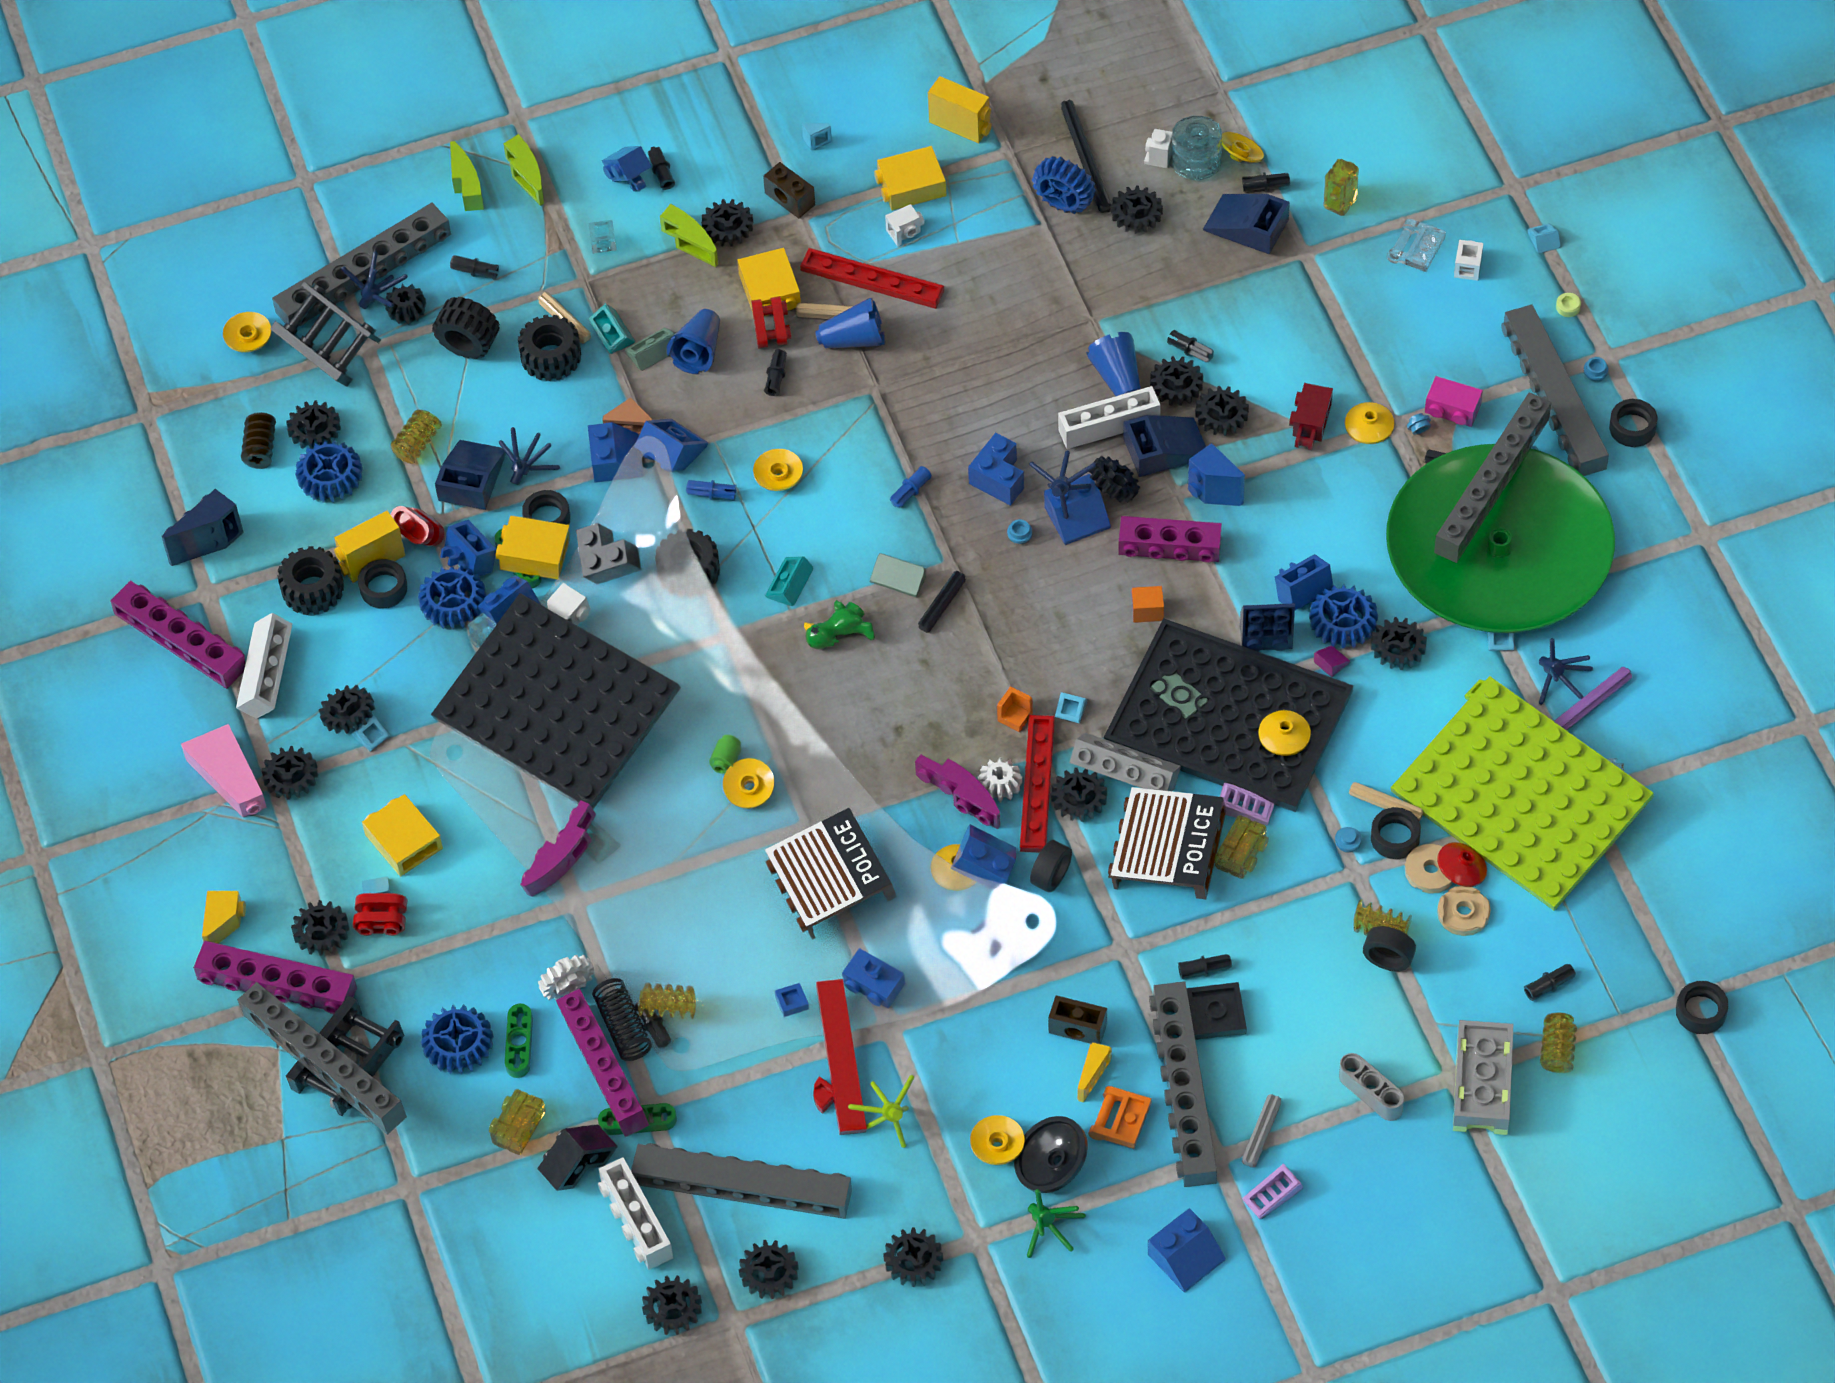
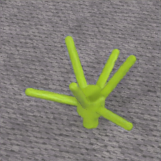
M909 1076L895 1102H889L878 1085L872 1081L870 1085L884 1103L883 1107L850 1104L848 1108L851 1110L881 1113V1117L866 1124L867 1129L886 1120L893 1122L901 1147L905 1148L906 1142L899 1120L902 1118L903 1112L909 1110V1107L907 1105L901 1107L900 1104L910 1088L914 1076Z

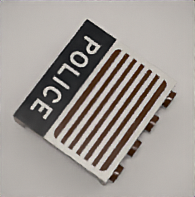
M1132 787L1130 797H1126L1124 802L1125 818L1120 819L1119 822L1120 839L1114 843L1113 854L1115 860L1114 863H1110L1108 869V878L1112 879L1114 889L1118 890L1122 879L1194 887L1196 899L1206 900L1226 815L1224 797Z
M850 808L765 849L769 858L765 863L771 875L776 873L779 877L775 882L781 894L787 892L789 898L785 900L792 914L798 913L799 918L796 921L802 933L808 931L812 940L815 939L813 933L814 925L880 892H883L887 901L897 897L890 879Z

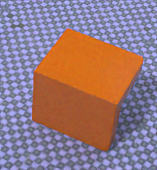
M1162 586L1132 588L1133 622L1162 621L1164 618Z
M1011 686L997 704L998 722L1018 732L1022 730L1029 720V715L1033 714L1032 697Z

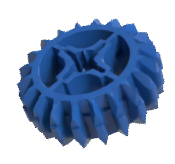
M1054 156L1045 158L1034 170L1032 182L1034 183L1033 188L1037 190L1036 194L1042 196V201H1047L1050 206L1056 207L1057 210L1061 209L1065 213L1070 211L1075 214L1076 212H1082L1092 202L1096 191L1094 188L1095 183L1090 180L1091 176L1085 173V169L1079 168L1078 164L1071 163L1070 159L1066 161L1061 156L1058 159Z
M325 440L323 445L320 446L315 443L314 449L307 448L306 454H300V461L296 462L297 470L295 475L298 480V486L303 489L306 496L311 495L313 500L320 497L323 503L326 499L334 502L336 497H340L343 500L345 493L352 495V488L357 489L359 481H362L363 467L362 463H360V457L352 447H347L345 442L338 445L336 440L332 444H328ZM348 467L346 472L343 475H341L344 472V469Z
M462 565L458 569L450 566L449 570H445L441 566L439 573L432 571V578L425 577L424 584L420 585V593L418 595L419 606L422 613H424V617L427 620L431 619L434 626L440 623L443 629L450 625L454 630L455 625L460 624L464 628L466 621L473 624V616L480 617L481 612L477 606L484 601L487 595L485 585L478 574L472 575L471 569L465 571ZM467 590L472 593L470 598H467L465 595ZM435 596L439 597L440 602L438 604L433 601Z
M1345 584L1342 585L1341 589L1333 585L1331 591L1324 588L1322 595L1317 594L1315 597V602H1312L1311 612H1309L1310 626L1312 630H1315L1316 638L1322 637L1324 644L1330 641L1333 647L1341 644L1343 650L1347 644H1350L1353 649L1356 646V642L1363 645L1365 638H1371L1378 621L1376 603L1372 602L1371 595L1365 596L1364 589L1357 592L1355 585L1351 589H1347ZM1356 610L1362 614L1363 620L1358 617V614L1355 612ZM1324 614L1329 616V619L1332 620L1331 623L1326 620Z
M464 1004L460 1009H456V1006L452 1005L449 1011L442 1007V1014L433 1013V1021L426 1020V1029H422L421 1045L424 1048L425 1057L429 1058L430 1064L432 1066L437 1064L440 1071L447 1067L450 1074L454 1069H458L459 1073L462 1074L463 1068L468 1067L472 1071L474 1063L482 1065V1058H488L489 1049L493 1047V1031L491 1030L490 1022L485 1020V1015L482 1012L477 1014V1010L474 1007L467 1011V1007ZM456 1033H458V1035H459L458 1045H456V1040H455V1039H457Z

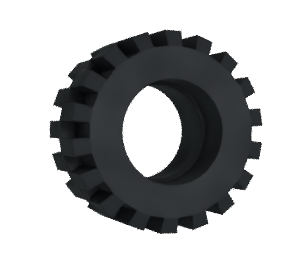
M452 297L444 303L432 325V332L435 338L439 340V343L447 350L464 358L478 359L483 358L488 353L500 330V324L496 320V316L482 304L469 298Z
M543 315V318L540 319L538 317L533 318L532 323L528 321L525 324V328L521 329L520 336H518L519 353L524 370L528 371L530 376L536 375V379L539 380L546 378V381H551L552 378L560 380L562 379L561 376L565 375L567 377L571 374V370L575 371L577 369V363H580L582 355L577 329H575V325L572 322L568 323L567 318L559 319V315H553V317ZM550 345L559 346L553 350H541L543 347Z
M682 529L677 530L676 534L672 532L668 534L667 540L662 539L660 546H657L655 560L658 579L661 581L662 587L664 589L668 588V592L672 595L676 592L678 597L688 595V598L694 597L693 594L697 593L700 596L704 594L705 589L709 591L712 589V584L717 583L718 576L720 575L718 549L715 541H712L708 534L703 536V532L700 530L693 532V529H687V531L682 532ZM684 560L698 561L697 564L689 567L677 565Z
M308 546V549L303 550V547L297 549L298 552L296 553L292 551L288 554V559L284 558L281 561L282 566H279V575H277L281 594L286 605L289 608L293 607V611L297 613L302 611L303 615H309V612L317 615L319 611H328L329 606L334 607L337 604V599H341L342 591H344V581L337 558L333 557L329 550L325 552L324 548L321 547L314 549V546ZM310 577L321 578L313 584H301L303 580Z

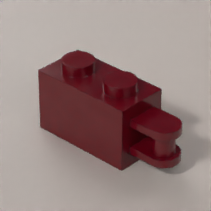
M1304 383L1302 392L1297 391L1295 398L1297 410L1296 412H1291L1289 426H1293V436L1296 437L1295 448L1303 446L1308 447V450L1312 451L1315 441L1322 442L1332 406L1333 388Z

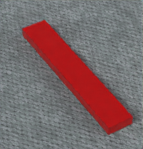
M808 248L800 265V271L934 309L937 308L944 293V285Z
M1029 715L1020 852L1040 853L1047 844L1055 716Z
M843 979L816 982V990L839 1135L863 1133L867 1130L864 1111L848 1108L850 1104L863 1105Z

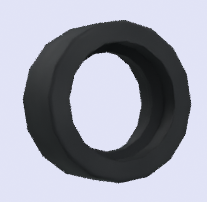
M1631 398L1619 402L1611 411L1609 425L1611 436L1624 446H1644L1655 436L1658 420L1656 410L1649 403L1641 399ZM1626 415H1638L1648 422V427L1639 431L1627 430L1619 424V419Z
M553 490L535 492L525 500L522 506L523 518L532 519L533 512L540 507H556L561 511V514L556 520L551 522L565 525L570 524L569 504L566 498L559 492Z
M388 559L372 561L362 568L358 576L360 594L363 600L372 607L390 608L402 601L407 593L405 572L402 566L395 561ZM380 575H390L397 579L396 586L387 592L377 593L368 588L369 582Z
M1391 807L1382 810L1372 821L1371 843L1373 848L1380 855L1389 859L1406 858L1420 843L1421 825L1418 818L1411 811L1404 808ZM1399 823L1411 831V837L1406 842L1391 843L1381 837L1380 830L1387 824Z
M1050 840L1042 848L1033 865L1030 883L1048 893L1053 892L1059 886L1069 868L1072 849L1055 840Z
M1387 926L1373 927L1368 932L1363 945L1365 958L1379 968L1399 972L1408 969L1416 952V944L1410 936L1398 929Z
M1695 981L1681 989L1676 1003V1016L1679 1023L1685 1029L1696 1034H1709L1723 1026L1728 1012V998L1718 985L1709 981ZM1697 996L1709 998L1717 1004L1718 1012L1714 1017L1707 1019L1695 1017L1687 1011V1001Z

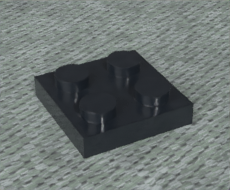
M1239 982L1187 988L1195 1040L1247 1033Z

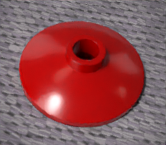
M1452 842L1444 845L1438 853V866L1444 876L1453 883L1464 887H1474L1481 884L1487 874L1486 863L1483 857L1470 846Z

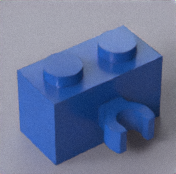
M641 146L624 147L601 160L604 164L603 171L605 175L612 181H629L633 191H640L646 187L644 180L639 174L652 166Z
M468 519L448 526L445 546L441 550L440 557H449V566L462 565L465 571L471 569L472 575L478 574L480 577L493 572L497 549Z
M1316 554L1298 564L1291 562L1289 569L1283 570L1281 568L1279 569L1280 574L1275 576L1278 601L1282 604L1295 603V610L1315 600L1317 594L1322 595L1324 588L1331 591L1333 587L1330 564Z
M517 576L511 577L494 593L488 594L484 601L477 606L491 630L494 629L519 593L541 605L528 581Z
M861 948L857 950L842 972L844 985L849 991L855 994L859 992L867 996V999L876 1006L882 1005L888 1009L906 984L903 972Z

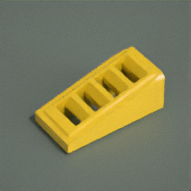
M1093 1042L1090 1044L1078 1085V1101L1084 1102L1109 1065L1112 1058L1111 1047Z

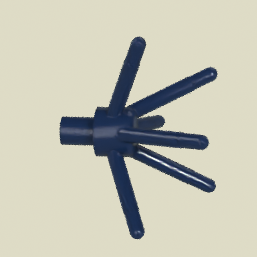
M376 251L373 252L368 282L365 285L345 266L342 267V271L362 289V298L358 305L363 309H367L370 302H375L376 300L389 307H393L394 304L380 297L379 294L408 277L407 274H404L391 281L394 276L390 275L378 285L375 284L377 269L375 268L378 256Z
M514 427L510 429L513 453L502 440L499 441V445L513 462L511 469L514 472L510 480L511 483L519 485L523 475H527L529 471L560 469L559 465H532L551 447V443H547L529 460L541 436L540 433L535 435L524 458L519 457Z
M1068 450L1064 454L1060 476L1056 479L1034 462L1029 463L1033 469L1051 482L1048 483V487L1052 489V494L1055 497L1060 496L1063 517L1065 519L1068 518L1065 494L1069 490L1090 489L1092 487L1091 484L1071 485V483L1096 467V464L1092 463L1070 478H1067L1065 474L1070 455Z
M1551 638L1550 657L1542 656L1539 659V665L1543 666L1544 671L1548 673L1539 704L1542 705L1544 703L1552 677L1556 682L1560 679L1579 699H1582L1583 695L1563 673L1565 670L1592 671V666L1568 665L1590 660V656L1586 655L1559 660L1555 658V640Z

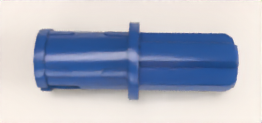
M920 466L909 479L903 480V485L890 497L893 506L902 507L913 495L916 496L919 493V489L931 479L932 475L926 467Z
M688 480L686 493L688 495L709 497L710 500L722 498L735 501L737 485L715 483V480L711 482Z

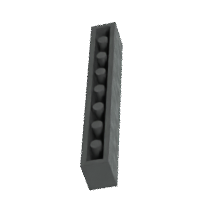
M1533 304L1505 312L1504 323L1501 324L1502 332L1505 337H1509L1512 352L1515 356L1518 355L1521 370L1530 379L1529 383L1532 392L1537 393L1539 397L1551 401L1549 425L1552 431H1556L1559 446L1568 455L1569 465L1583 476L1606 470L1609 454Z
M653 1143L637 1145L631 1169L639 1186L846 1219L852 1192L851 1178L840 1173L825 1174L814 1169H793L791 1166L783 1164L779 1166L768 1165L759 1160L752 1162L743 1161L734 1156L718 1157L708 1152L693 1153L687 1152L682 1148L668 1149Z

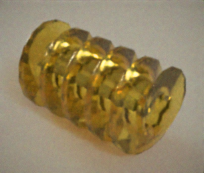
M415 410L412 417L407 420L406 425L402 427L401 432L397 434L396 439H393L391 442L393 453L406 463H415L414 457L419 458L421 456V451H424L427 447L426 444L431 442V436H435L437 433L436 429L441 428V421L428 411Z
M1360 899L1353 919L1354 932L1358 933L1364 928V935L1367 936L1373 927L1387 926L1407 934L1412 915L1410 914L1405 921L1401 911L1396 917H1393L1392 908L1386 914H1383L1382 905H1379L1376 911H1373L1372 902H1369L1364 908L1362 899Z
M646 982L640 991L639 1016H642L644 1009H648L649 1017H652L655 1009H657L659 1016L662 1018L665 1011L669 1010L670 1018H674L676 1011H679L681 1019H684L687 1012H690L691 1019H693L696 1010V995L693 986H687L684 992L682 985H677L675 990H673L672 985L667 984L663 990L660 983L655 984L652 989L651 983Z
M1551 1013L1544 1018L1542 1033L1544 1036L1542 1037L1540 1063L1548 1071L1568 1073L1574 1068L1572 1061H1574L1575 1057L1573 1052L1576 1047L1574 1042H1576L1575 1033L1577 1032V1026L1573 1024L1574 1018L1572 1015Z

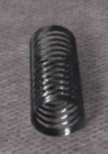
M611 978L602 981L593 989L592 996L600 1014H602L601 1016L615 1043L614 1045L620 1058L624 1061H634L642 1058L651 1050L652 1043L648 1038L645 1028H643V1023H641L634 1004H632V999H630L623 980ZM619 982V983H615V984H612V985H609V986L605 987L604 989H602V990L598 993L597 996H595V995H596V992H597L600 988H602L603 986H605V985H607V984H610V983ZM621 985L620 988L613 989L604 994L602 997H599V995L606 989L613 986ZM609 1006H614L613 1008L606 1010ZM618 1010L613 1014H609L611 1011ZM619 1014H622V1015L616 1017L615 1019H611L613 1016H617V1015H619ZM624 1019V1020L618 1022L617 1024H613L615 1021ZM632 1019H636L634 1022L627 1023V1022L631 1021ZM627 1023L626 1025L618 1029H615L617 1026ZM634 1024H638L636 1027L629 1028ZM627 1029L624 1032L617 1034L620 1030ZM636 1029H640L638 1032L631 1033ZM629 1034L626 1037L620 1039L622 1035ZM630 1038H633V1039L629 1040V1041L626 1042V1043H622L624 1040H628V1039H630ZM644 1042H647V1044L644 1047L637 1051L623 1053L625 1050L634 1049L642 1045ZM642 1051L641 1053H639V1054H637V1055H635V1056H631V1057H624V1056H622V1055H632V1054H636V1053Z

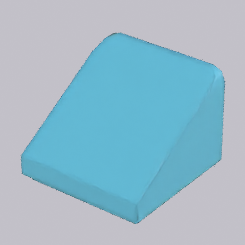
M829 123L802 124L803 139L811 150L832 141L831 125Z
M1548 223L1527 230L1538 253L1560 247L1559 232L1551 224Z
M1487 632L1488 651L1514 650V633Z
M1061 692L1055 717L1080 723L1088 699Z
M375 716L367 720L366 725L362 724L359 730L351 733L369 751H372L390 736Z
M388 876L362 881L363 893H390Z

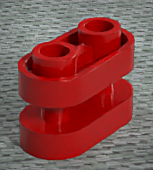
M780 296L770 297L771 305L762 306L761 299L751 300L758 349L767 348V340L776 339L777 346L787 345V340L791 339L790 325H785L784 315H788L786 300L781 301ZM773 315L775 329L766 330L764 316Z
M398 506L392 510L390 515L399 526L400 533L412 543L437 546L443 541L445 535L443 526L423 510L405 506Z
M363 893L357 895L354 908L358 913L353 917V929L364 936L372 934L398 935L405 930L406 917L402 914L407 911V898L396 893Z

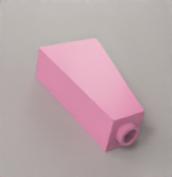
M229 724L181 744L186 761L242 817L257 814L262 809L267 808L263 793Z

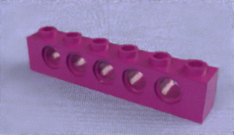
M130 580L110 600L116 616L224 688L228 689L244 672L246 664L245 655L239 648L235 646L232 648L226 644L221 636L208 632L200 622L196 621L194 623L188 619L183 611L173 609L165 599L152 595L144 585H137Z
M209 941L203 942L193 967L197 980L203 984H216L224 986L231 991H247L257 982L283 1003L289 1001L298 1003L305 1008L315 1007L324 1009L330 1014H334L348 996L353 998L357 990L355 978L352 974ZM223 967H229L226 970H220ZM253 972L252 975L245 976L247 973ZM274 978H279L277 981H274V982H271V981H270V980H272V979H274ZM298 984H304L301 987H295ZM322 990H329L326 993H320Z
M580 988L557 999L556 1002L624 1136L627 1137L649 1126L643 1109Z

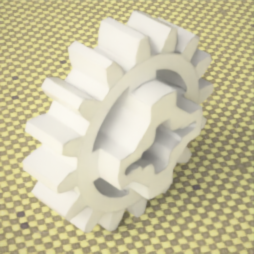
M574 955L572 959L568 957L560 959L555 963L554 967L547 968L546 974L540 976L542 980L538 981L539 989L548 1000L553 998L557 1000L561 996L585 987L587 981L592 980L591 975L595 974L594 967L585 955L580 957Z

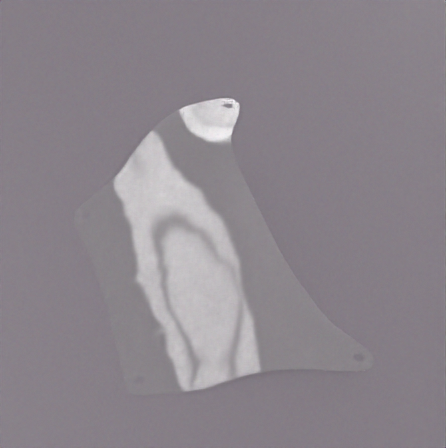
M653 436L640 438L620 465L591 525L599 523L612 530L614 542L625 539L638 546L642 570L596 584L583 577L579 547H577L566 568L539 602L548 609V599L563 583L585 596L591 609L586 620L578 624L580 628L680 685L681 689L593 809L596 816L586 831L592 841L583 855L566 874L546 888L544 892L582 940L605 978L622 979L634 1006L638 1001L648 998L657 1015L663 1018L662 1024L671 1038V1043L665 1048H658L649 1031H646L653 1050L668 1068L675 1071H689L765 1047L800 1038L822 1036L823 1028L816 982L843 979L842 972L859 948L903 972L906 984L889 1009L882 1005L876 1006L867 999V996L859 992L855 994L844 985L851 1031L924 1015L952 1005L983 990L1033 956L1052 936L1056 925L1051 906L1045 899L1033 893L979 878L955 868L913 840L874 801L756 658L723 610L691 548L682 524L666 447L659 439ZM647 452H651L655 456V464L650 469H646L642 465V457ZM444 724L440 727L431 744L430 758L435 767L527 870L533 864L537 850L543 847L546 841L553 844L556 843L557 835L568 823L571 811L578 806L576 802ZM723 735H732L741 741L742 750L737 761L753 758L764 762L771 769L775 782L774 790L764 804L756 808L745 809L735 806L727 799L723 790L725 774L715 772L709 764L716 743ZM451 745H459L463 750L462 756L458 760L452 761L446 756V751ZM748 783L745 786L747 790L754 788L753 783ZM850 808L890 879L897 897L887 901L883 892H880L814 925L813 933L815 939L812 940L808 931L802 933L796 921L799 918L798 913L792 914L785 900L789 898L787 892L781 894L775 882L779 877L776 873L771 875L765 861L769 860L765 849ZM1030 912H1035L1040 917V925L1036 930H1029L1025 925V917ZM800 982L809 1003V1010L783 1017L775 998V990ZM621 985L613 986L612 988L617 989L620 988ZM679 1037L688 1039L690 1043L689 1050L683 1054L674 1052L672 1048L673 1041Z

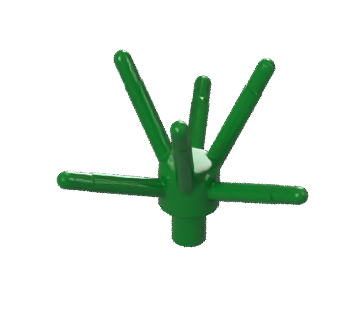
M1036 1189L1037 1204L1032 1203L1028 1207V1212L1032 1214V1219L1036 1222L1027 1257H1032L1038 1236L1045 1235L1044 1227H1048L1061 1243L1072 1252L1074 1250L1073 1246L1052 1223L1055 1218H1085V1213H1068L1078 1211V1206L1049 1209L1043 1205L1041 1192L1039 1189Z

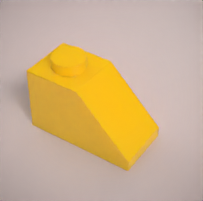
M207 891L202 931L203 942L209 941L219 944L240 927L241 917H245L246 903L241 901L239 891Z

